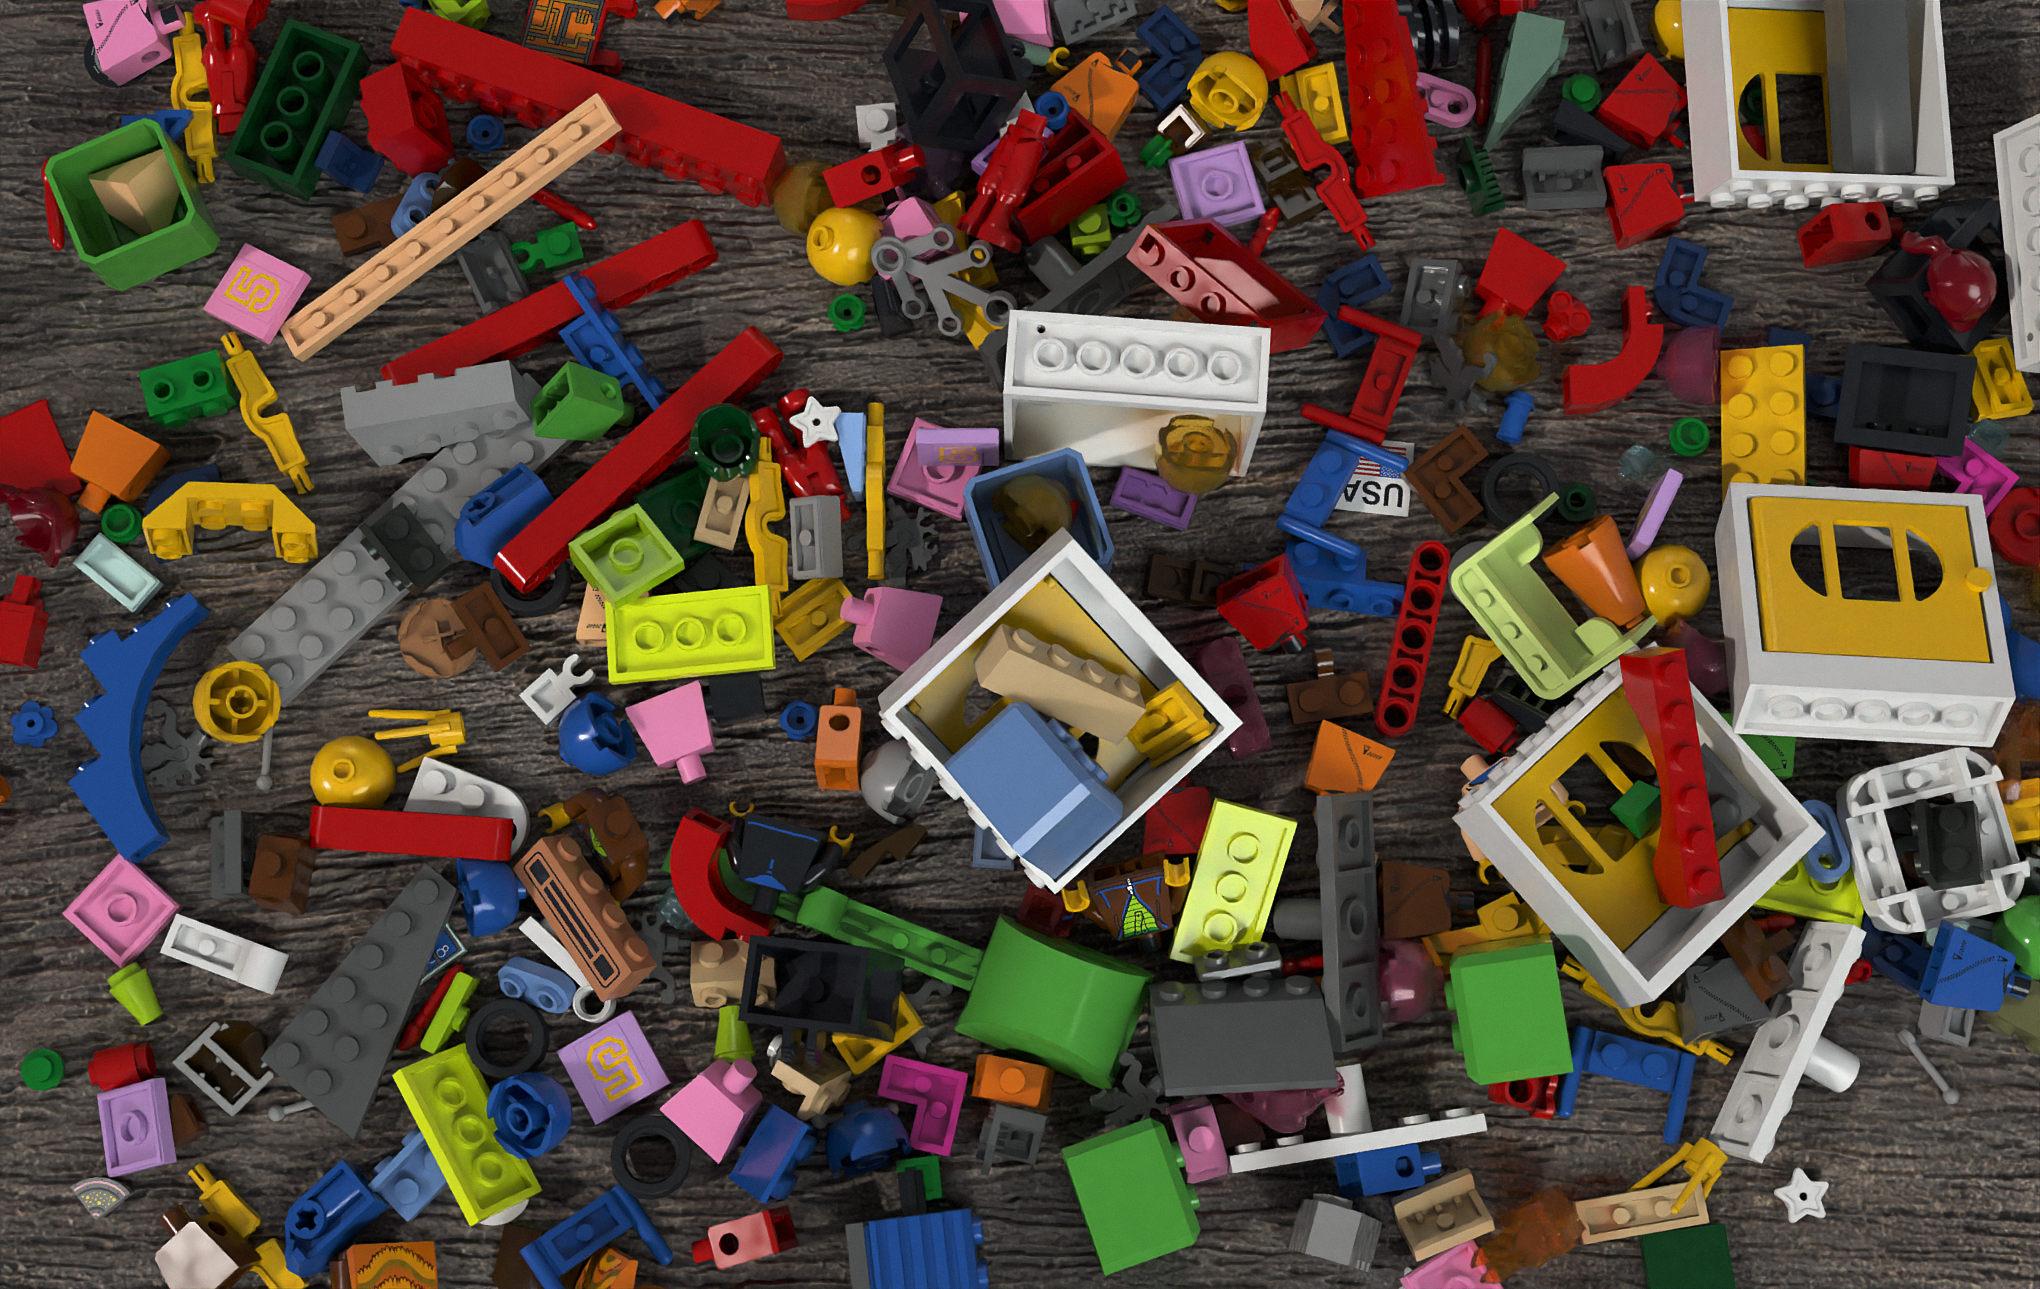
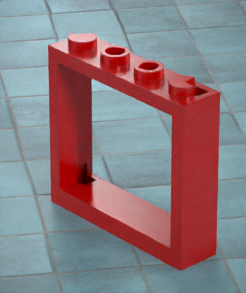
M1211 217L1147 224L1126 256L1130 262L1204 324L1248 327L1252 320H1254L1262 328H1271L1270 354L1306 347L1329 315ZM1209 230L1215 234L1210 244L1205 241V235Z

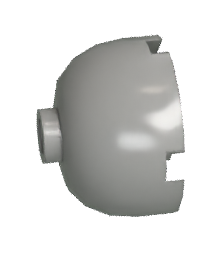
M893 739L882 744L876 750L868 752L861 764V788L865 801L875 812L893 824L906 821L907 819L901 815L908 809L916 812L922 806L937 777L936 770L931 767L925 770L910 753L912 749L907 744V739Z

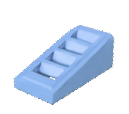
M840 413L834 425L850 488L856 501H864L866 499L868 426L866 415L864 413Z

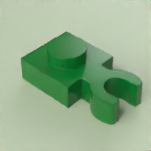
M574 221L536 232L538 239L536 244L519 241L510 246L514 255L529 254V259L525 263L518 264L524 275L534 272L538 265L543 263L548 273L586 263Z

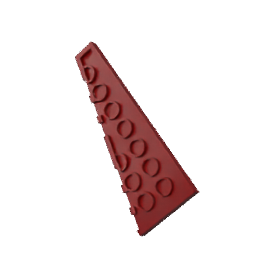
M1342 0L1346 43L1345 59L1349 85L1348 100L1352 126L1351 141L1353 144L1355 167L1354 181L1358 200H1369L1445 184L1444 173L1437 172L1433 151L1438 149L1436 138L1429 137L1424 114L1429 112L1427 100L1423 99L1421 94L1418 93L1416 85L1419 67L1406 16L1399 15L1396 0Z

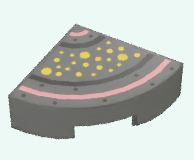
M105 1177L84 1179L71 1186V1189L95 1220H101L134 1193L123 1182Z

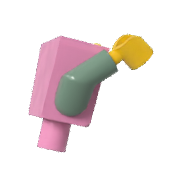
M992 0L1007 38L1021 40L1024 44L1026 53H1024L1025 56L1022 59H1029L1031 64L1045 66L1046 70L1054 76H1059L1069 69L1067 66L1059 65L1056 61V57L1066 59L1070 56L1069 50L1065 47H1059L1050 52L1048 48L1054 46L1048 0ZM959 12L961 24L968 13Z

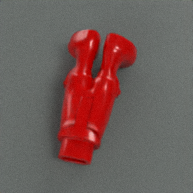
M210 0L198 3L193 7V20L196 25L205 30L208 42L203 48L201 63L206 71L209 96L213 108L212 116L214 119L219 120V135L230 137L234 136L257 86L259 54L254 44L250 42V32H245L233 26H230L232 41L230 42V49L227 50L224 39V27L227 24L209 16ZM267 9L258 24L266 20Z
M1023 108L1021 109L1016 124H1009L1007 132L995 148L984 173L978 181L977 192L979 194L970 209L958 219L956 229L1016 254L1019 253L1022 242L1011 231L1009 227L1010 218L1014 207H1018L1026 198L1038 169L1044 148L1042 142H1046L1047 139L1042 134L1048 118ZM997 199L995 205L993 206V208H992V210H991V207H992V205H993V203H994V200Z
M808 388L795 390L784 396L777 403L780 414L791 428L797 440L798 450H795L790 445L784 435L773 407H764L751 413L758 429L762 433L761 437L771 438V448L775 452L773 463L780 464L781 475L797 498L817 495L838 496L840 499L841 523L849 520L852 515L845 504L848 497L844 492L837 470L828 453V442L825 440L817 441L809 448H805L803 444V431L789 422L792 416L805 411L807 400L812 396Z

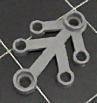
M939 223L931 233L906 242L897 236L887 235L878 239L871 250L873 265L880 273L892 277L903 302L902 311L904 315L910 319H919L928 308V300L925 295L915 292L909 274L922 279L939 318V330L944 335H957L965 322L963 314L959 310L952 308L945 290L982 307L985 319L994 326L1009 324L1010 310L1018 309L1015 297L1009 292L998 290L991 293L952 274L972 266L978 268L986 266L993 256V248L987 241L976 240L968 250L931 263L914 257L934 248L937 250L949 249L956 240V231L948 223ZM937 232H945L949 236V241L943 242L939 240ZM974 249H982L986 253V258H977L974 254ZM886 250H894L898 254V259L893 260L889 258ZM909 301H917L921 306V310H913L909 305ZM996 301H1004L1008 305V310H1000L996 305ZM951 317L955 319L957 327L948 326L945 318Z

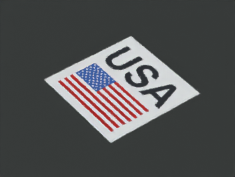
M1383 440L1382 445L1379 446L1406 457L1409 460V465L1413 463L1415 443ZM1361 457L1357 469L1334 509L1408 517L1411 489L1399 476L1400 472Z

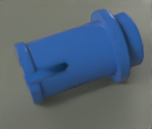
M1511 391L1509 397L1504 398L1503 403L1506 405L1499 431L1496 434L1497 439L1509 444H1521L1529 413L1535 410L1533 396L1521 391Z

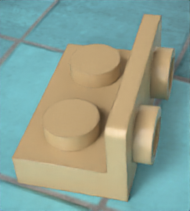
M807 1046L799 1049L797 1060L793 1063L784 1062L782 1058L778 1059L771 1073L783 1081L782 1085L790 1092L806 1096L796 1115L802 1121H806L817 1114L822 1115L834 1105H841L851 1089V1084L848 1083L852 1071L846 1063L824 1050L820 1065H808L805 1056Z

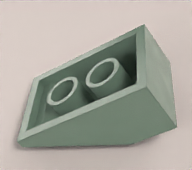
M1518 11L1504 44L1482 150L1486 149L1490 152L1540 93L1549 75L1556 76L1560 61L1564 60L1569 37L1562 36L1565 21Z

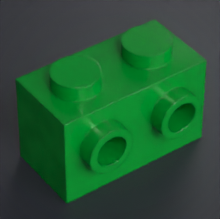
M215 349L139 371L138 374L149 417L161 427L178 428L188 424L189 419L202 415L205 417L220 416L228 412V408L239 405L233 379L226 365L227 360Z

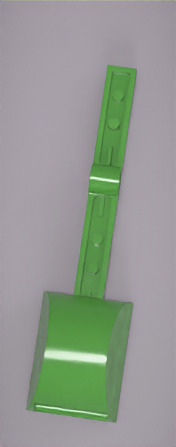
M672 844L661 868L662 871L671 874L670 855ZM721 849L719 870L725 886L735 897L752 905L756 887L744 884L739 880V875L731 870L726 850ZM820 885L810 892H802L799 898L781 894L775 915L849 945L870 947L904 958L905 967L968 991L969 994L955 1027V1032L1041 1066L1048 1067L1102 1090L1104 1088L1112 1089L1121 1067L1118 1057L1120 1053L1128 1049L1148 996V986H1152L1156 976L1155 973L1002 913L999 915L984 952L849 899L845 895Z

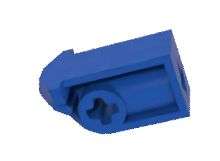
M520 462L465 503L460 511L457 525L454 528L455 547L465 560L477 562L488 568L495 569L493 561L498 552L555 500L541 478Z
M342 1159L288 1210L285 1221L287 1243L285 1260L286 1268L290 1272L304 1278L323 1272L330 1266L328 1262L390 1206L378 1192H372L367 1187L371 1181L358 1165Z

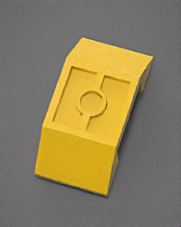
M188 481L142 521V529L150 554H156L157 557L162 559L174 560L182 558V555H193L194 524H201V527L209 530L225 529L226 525L243 526L244 529L250 531H265L268 527H272L277 558H284L285 561L290 563H305L309 559H318L319 551L315 524L274 484Z

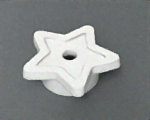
M810 396L807 400L805 411L792 416L789 422L803 431V444L805 448H809L817 441L829 440L836 442L838 435L834 428V422L841 413V409L837 406L822 407L813 396ZM815 419L820 420L818 426L813 425Z
M1800 1168L1794 1169L1791 1182L1774 1190V1194L1783 1200L1788 1208V1219L1791 1223L1797 1222L1806 1214L1821 1219L1826 1215L1821 1198L1828 1189L1829 1184L1826 1181H1810ZM1802 1192H1804L1807 1195V1198L1804 1201L1800 1199V1194Z

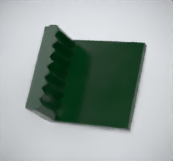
M1465 136L1455 162L1460 187L1463 193L1468 196L1474 217L1504 209L1506 207L1505 201L1503 200L1498 180L1495 177L1493 166L1490 163L1488 151L1483 149L1475 152L1470 136Z

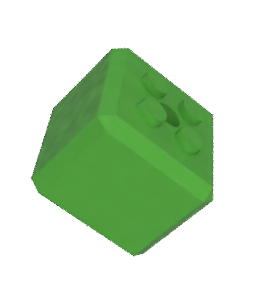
M143 118L50 157L44 172L80 259L108 287L119 291L127 290L215 252L220 241L219 235L186 157L159 122ZM163 149L180 188V194L170 226L142 237L106 212L88 179V175Z
M1549 933L1458 946L1450 957L1451 980L1444 981L1448 1011L1457 1010L1458 1022L1451 1023L1455 1054L1464 1053L1467 1076L1479 1085L1574 1072L1554 949Z
M1148 1118L1060 1150L1097 1260L1105 1276L1195 1244L1201 1231L1194 1212L1195 1209L1200 1208L1199 1200L1193 1184L1184 1183L1179 1169L1186 1166L1178 1142L1170 1143L1164 1124Z

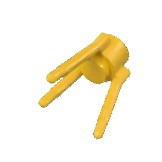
M451 708L439 711L372 709L368 712V715L373 718L430 720L428 725L375 733L377 740L429 734L432 745L440 744L439 748L397 767L398 773H404L421 766L424 756L437 759L443 755L458 753L457 745L466 743L462 714L460 711L452 713Z
M1699 1138L1694 1146L1685 1142L1675 1155L1635 1183L1626 1192L1647 1188L1685 1160L1686 1163L1683 1169L1692 1178L1671 1207V1212L1678 1214L1700 1182L1703 1183L1702 1189L1706 1200L1713 1184L1722 1174L1720 1169L1728 1158L1722 1150L1707 1139Z

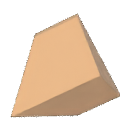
M163 149L88 175V179L106 212L142 237L170 226L180 194V188Z

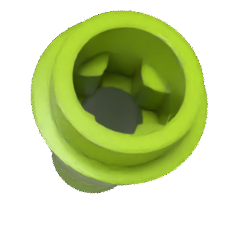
M137 962L128 965L107 979L111 986L109 992L138 1020L142 1027L164 1014L158 1003L146 968L141 970Z
M739 1005L725 1006L719 1009L714 1059H724L731 1066L738 1058L746 1059L752 1063V1057L756 1055L747 1022L738 1020Z

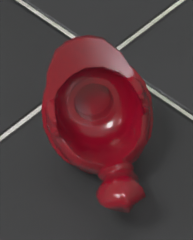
M1905 232L1901 237L1900 244L1904 251L1915 255H1930L1931 262L1926 278L1931 291L1924 292V296L1929 298L1928 302L1940 311L1947 320L1948 325L1955 332L1965 333L1971 330L1980 320L1981 316L1991 307L1997 294V278L1990 262L1980 253L1967 248H1951V245L1947 244L1938 235L1923 237L1919 232Z
M0 483V504L10 506L13 522L24 534L15 537V541H22L20 543L22 547L40 552L47 566L55 568L59 563L60 555L72 546L80 530V518L75 505L62 492L50 487L36 486L24 490L12 484Z

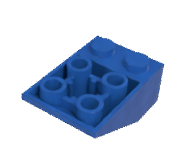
M771 1102L728 1178L764 1204L776 1203L780 1199H787L799 1178L793 1174L798 1163L801 1161L808 1162L819 1144L820 1139L814 1137L818 1128L806 1121L800 1120L796 1115Z

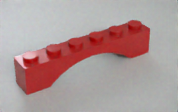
M1653 646L1619 655L1625 697L1637 715L1647 737L1660 785L1662 805L1661 831L1658 848L1653 859L1659 903L1691 909L1724 899L1685 649Z

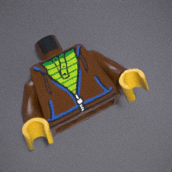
M591 787L570 797L563 803H555L538 813V818L547 814L552 820V827L545 830L547 833H552L568 825L571 818L574 819L575 824L610 885L608 893L619 907L620 902H624L647 880L649 843L621 794L611 799L609 794L601 788Z
M1165 849L1088 868L1089 891H1087L1083 880L1077 882V890L1068 891L1065 888L1061 889L1065 908L1070 912L1080 911L1102 930H1110L1116 941L1135 938L1141 953L1156 952L1163 946L1159 932L1173 927L1172 915L1182 910L1190 887L1188 857L1183 858V863L1178 865L1170 864L1166 857Z

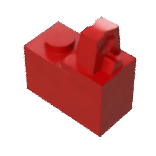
M17 574L12 594H6L4 600L0 601L1 664L37 669L50 614L43 611L44 601L39 599L42 581L36 577Z

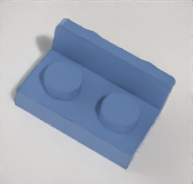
M418 1126L412 1129L402 1140L401 1143L405 1147L394 1159L391 1156H387L373 1169L371 1175L374 1179L367 1186L372 1192H378L407 1222H411L448 1184Z

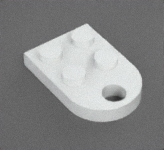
M424 756L403 811L512 818L517 828V835L512 841L511 858L519 853L525 845L530 831V816L522 798L509 787L429 756Z

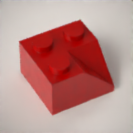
M401 61L359 81L363 96L360 99V105L367 116L370 128L367 131V137L376 152H382L393 162L398 170H404L413 179L421 173H435L457 162L443 98Z

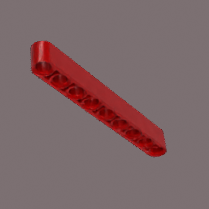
M694 219L579 272L581 276L585 274L593 282L598 291V295L595 297L604 310L609 308L614 312L709 267L718 260L719 253L701 219ZM562 280L392 360L381 368L380 374L384 381L393 380L394 386L416 383L418 381L417 375L434 373V375L452 377L455 376V370L458 368L506 360L511 361L561 337L558 332L584 315L585 311Z
M756 326L748 327L507 543L496 555L493 565L521 593L525 594L532 591L570 557L568 543L574 541L579 533L588 529L592 530L608 521L612 514L623 509L633 496L638 495L688 450L691 429L699 412L714 404L732 403L737 405L779 366L784 358V352Z

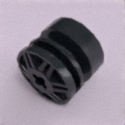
M1396 0L1399 15L1406 16L1417 63L1420 54L1427 70L1437 69L1439 62L1443 67L1456 65L1459 59V22L1453 0H1413V7L1410 0Z

